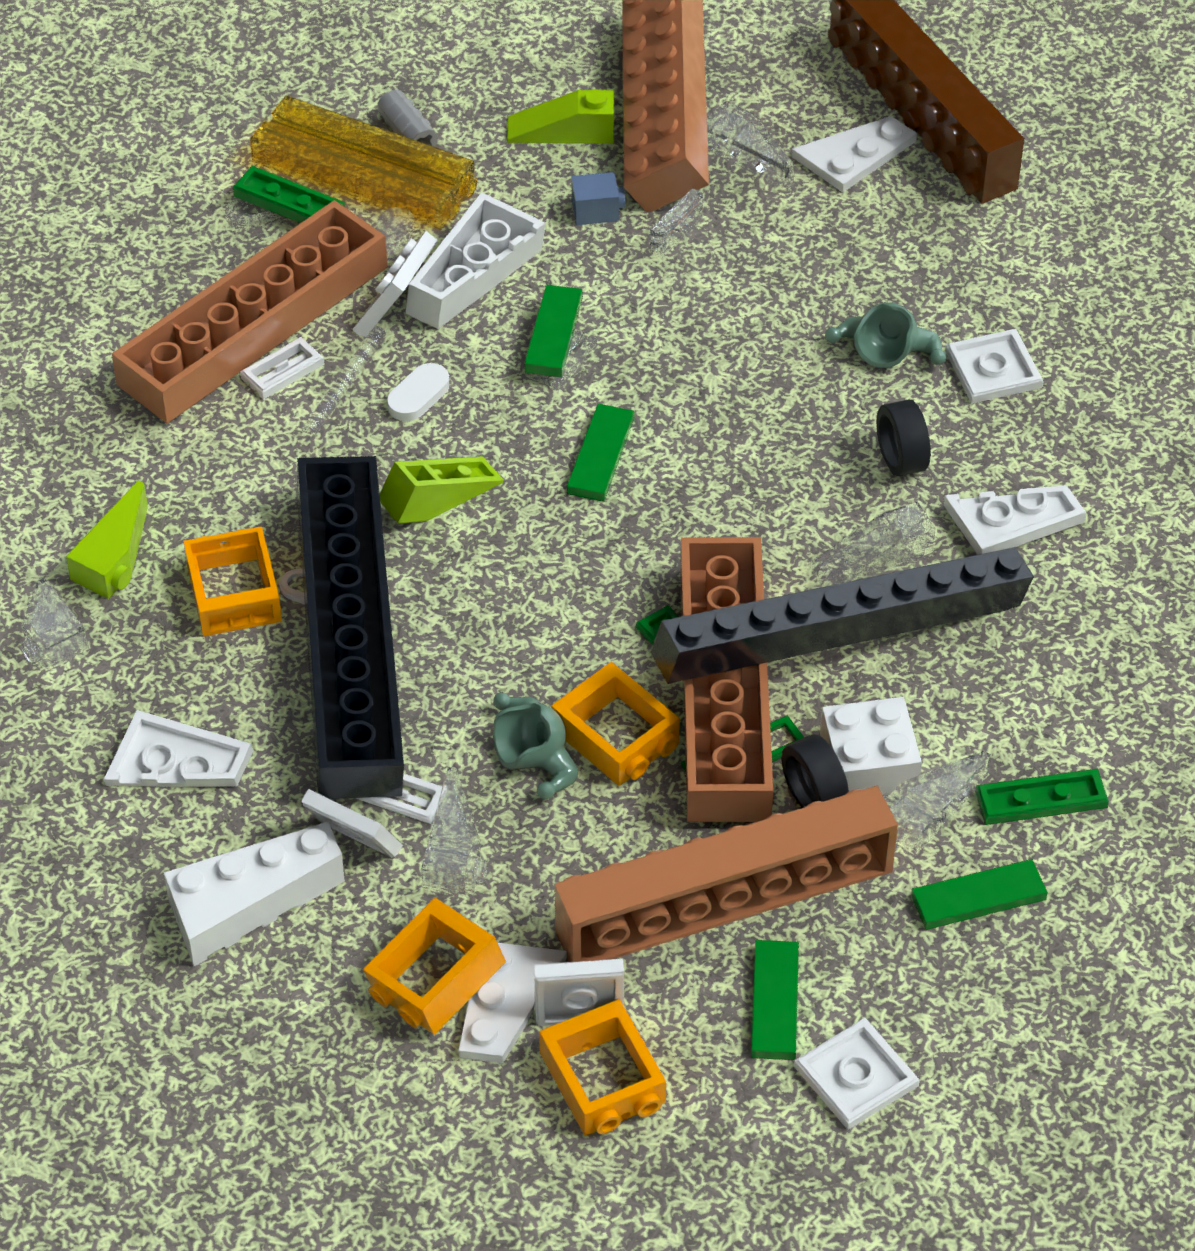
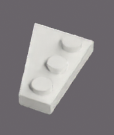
M1067 485L1020 489L1016 495L995 496L994 491L980 492L978 498L960 499L959 494L944 496L943 504L977 555L1017 547L1082 524L1086 516V511Z

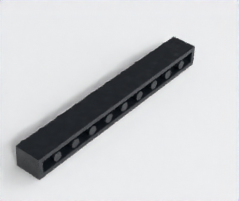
M1016 547L663 620L650 653L667 684L1006 611L1021 605L1034 575Z

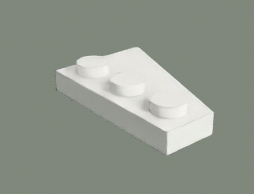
M889 116L793 148L791 157L841 192H844L915 143L917 133L894 117Z
M427 231L417 242L411 238L400 251L397 259L387 270V274L375 288L378 295L352 329L355 333L366 337L404 292L437 242V239Z
M137 710L106 773L104 782L106 786H238L253 753L251 743Z
M498 943L506 963L469 999L459 1046V1058L503 1063L535 1009L534 965L564 963L567 959V951Z

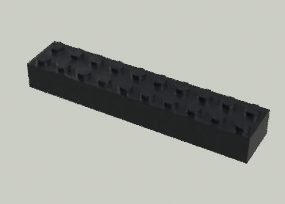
M376 456L297 458V501L318 794L328 799L402 796L404 759Z

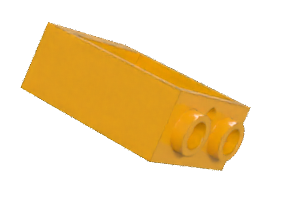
M262 526L183 541L188 573L203 637L282 622L280 598ZM257 560L264 588L206 599L199 570Z
M612 661L551 705V708L563 720L566 732L565 741L618 786H621L630 778L632 780L640 778L652 761L660 755L662 757L669 756L679 744L680 718ZM617 697L653 726L620 752L585 723L586 720Z
M434 897L363 968V971L371 985L368 991L375 1001L385 1008L392 1005L410 1026L417 1028L420 1025L435 1035L506 963V960L495 936ZM440 937L465 955L421 997L397 981V979Z
M620 999L539 1031V1052L584 1136L596 1131L599 1134L609 1133L616 1129L621 1121L635 1115L639 1117L650 1116L657 1112L662 1104L666 1103V1080ZM621 1037L644 1080L590 1102L566 1058Z

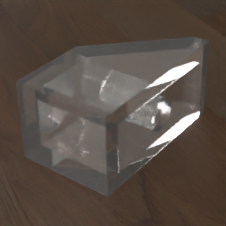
M45 577L38 580L22 622L25 641L21 643V647L27 660L32 665L38 662L43 670L48 673L89 652L85 628Z

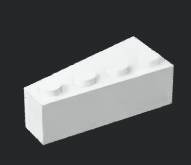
M481 192L409 283L406 314L439 329L542 250L546 223Z
M328 821L164 872L168 900L194 967L207 960V956L217 950L232 946L241 940L240 937L260 926L265 927L276 921L279 915L293 907L298 908L345 881L342 853Z

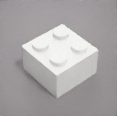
M904 697L822 707L820 736L835 751L846 775L849 792L855 789L864 790L877 785L882 795L919 789L922 761Z

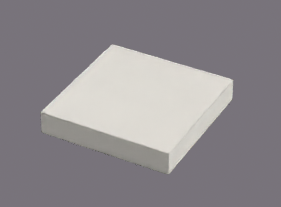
M1016 329L953 342L945 346V352L971 404L1043 387V379Z
M310 789L307 790L301 801L303 806L322 823L328 821L332 829L391 858L396 857L403 846L380 823Z
M623 959L534 965L536 1025H555L618 999L621 1000L624 1006Z
M863 1018L794 1060L796 1070L847 1130L917 1088L920 1082L919 1078L866 1018Z

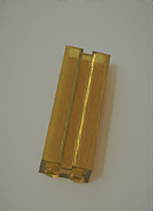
M287 95L272 111V120L270 122L264 121L250 138L252 163L440 230L449 219L454 220L457 217L462 201L465 197H472L477 188L478 180L475 177L473 160Z

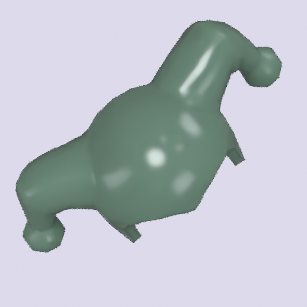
M883 302L872 306L863 316L847 318L838 327L827 329L825 334L826 340L830 343L838 342L841 337L854 338L859 356L868 364L878 368L895 366L912 351L930 354V361L935 365H942L946 361V353L942 350L940 336L927 329L917 327L912 313L904 306L894 302Z
M504 692L497 693L493 703L497 709L502 711L497 713L495 717L493 739L498 759L502 765L508 769L541 767L546 770L553 778L550 782L540 783L537 787L538 796L544 800L552 798L556 791L572 785L578 778V769L564 748L566 738L565 726L558 713L553 708L540 703L534 697H509Z

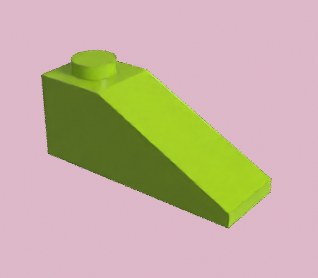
M576 90L509 115L507 143L614 144V90Z
M483 456L394 462L382 487L380 503L397 523L429 521L502 484L504 479Z
M138 480L66 556L71 581L107 599L118 589L123 590L127 587L132 578L148 509L145 484Z

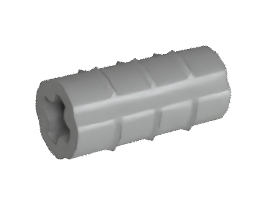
M395 89L386 92L379 99L378 112L384 118L385 123L393 129V133L401 139V143L413 155L420 156L431 152L438 142L437 133L430 126V122L422 116V112L415 108L414 102L408 99L401 90Z

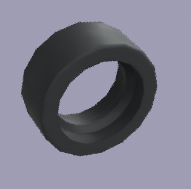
M909 399L881 405L877 411L876 418L877 437L882 456L890 472L894 476H903L925 471L930 465L931 446L928 428L919 406L914 400Z
M809 735L786 745L782 750L781 763L783 773L793 797L801 808L816 801L824 802L841 797L849 792L846 775L835 751L820 735Z

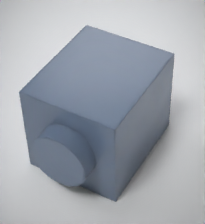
M615 172L571 176V201L576 225L619 221V208H625V192L623 186L617 187Z

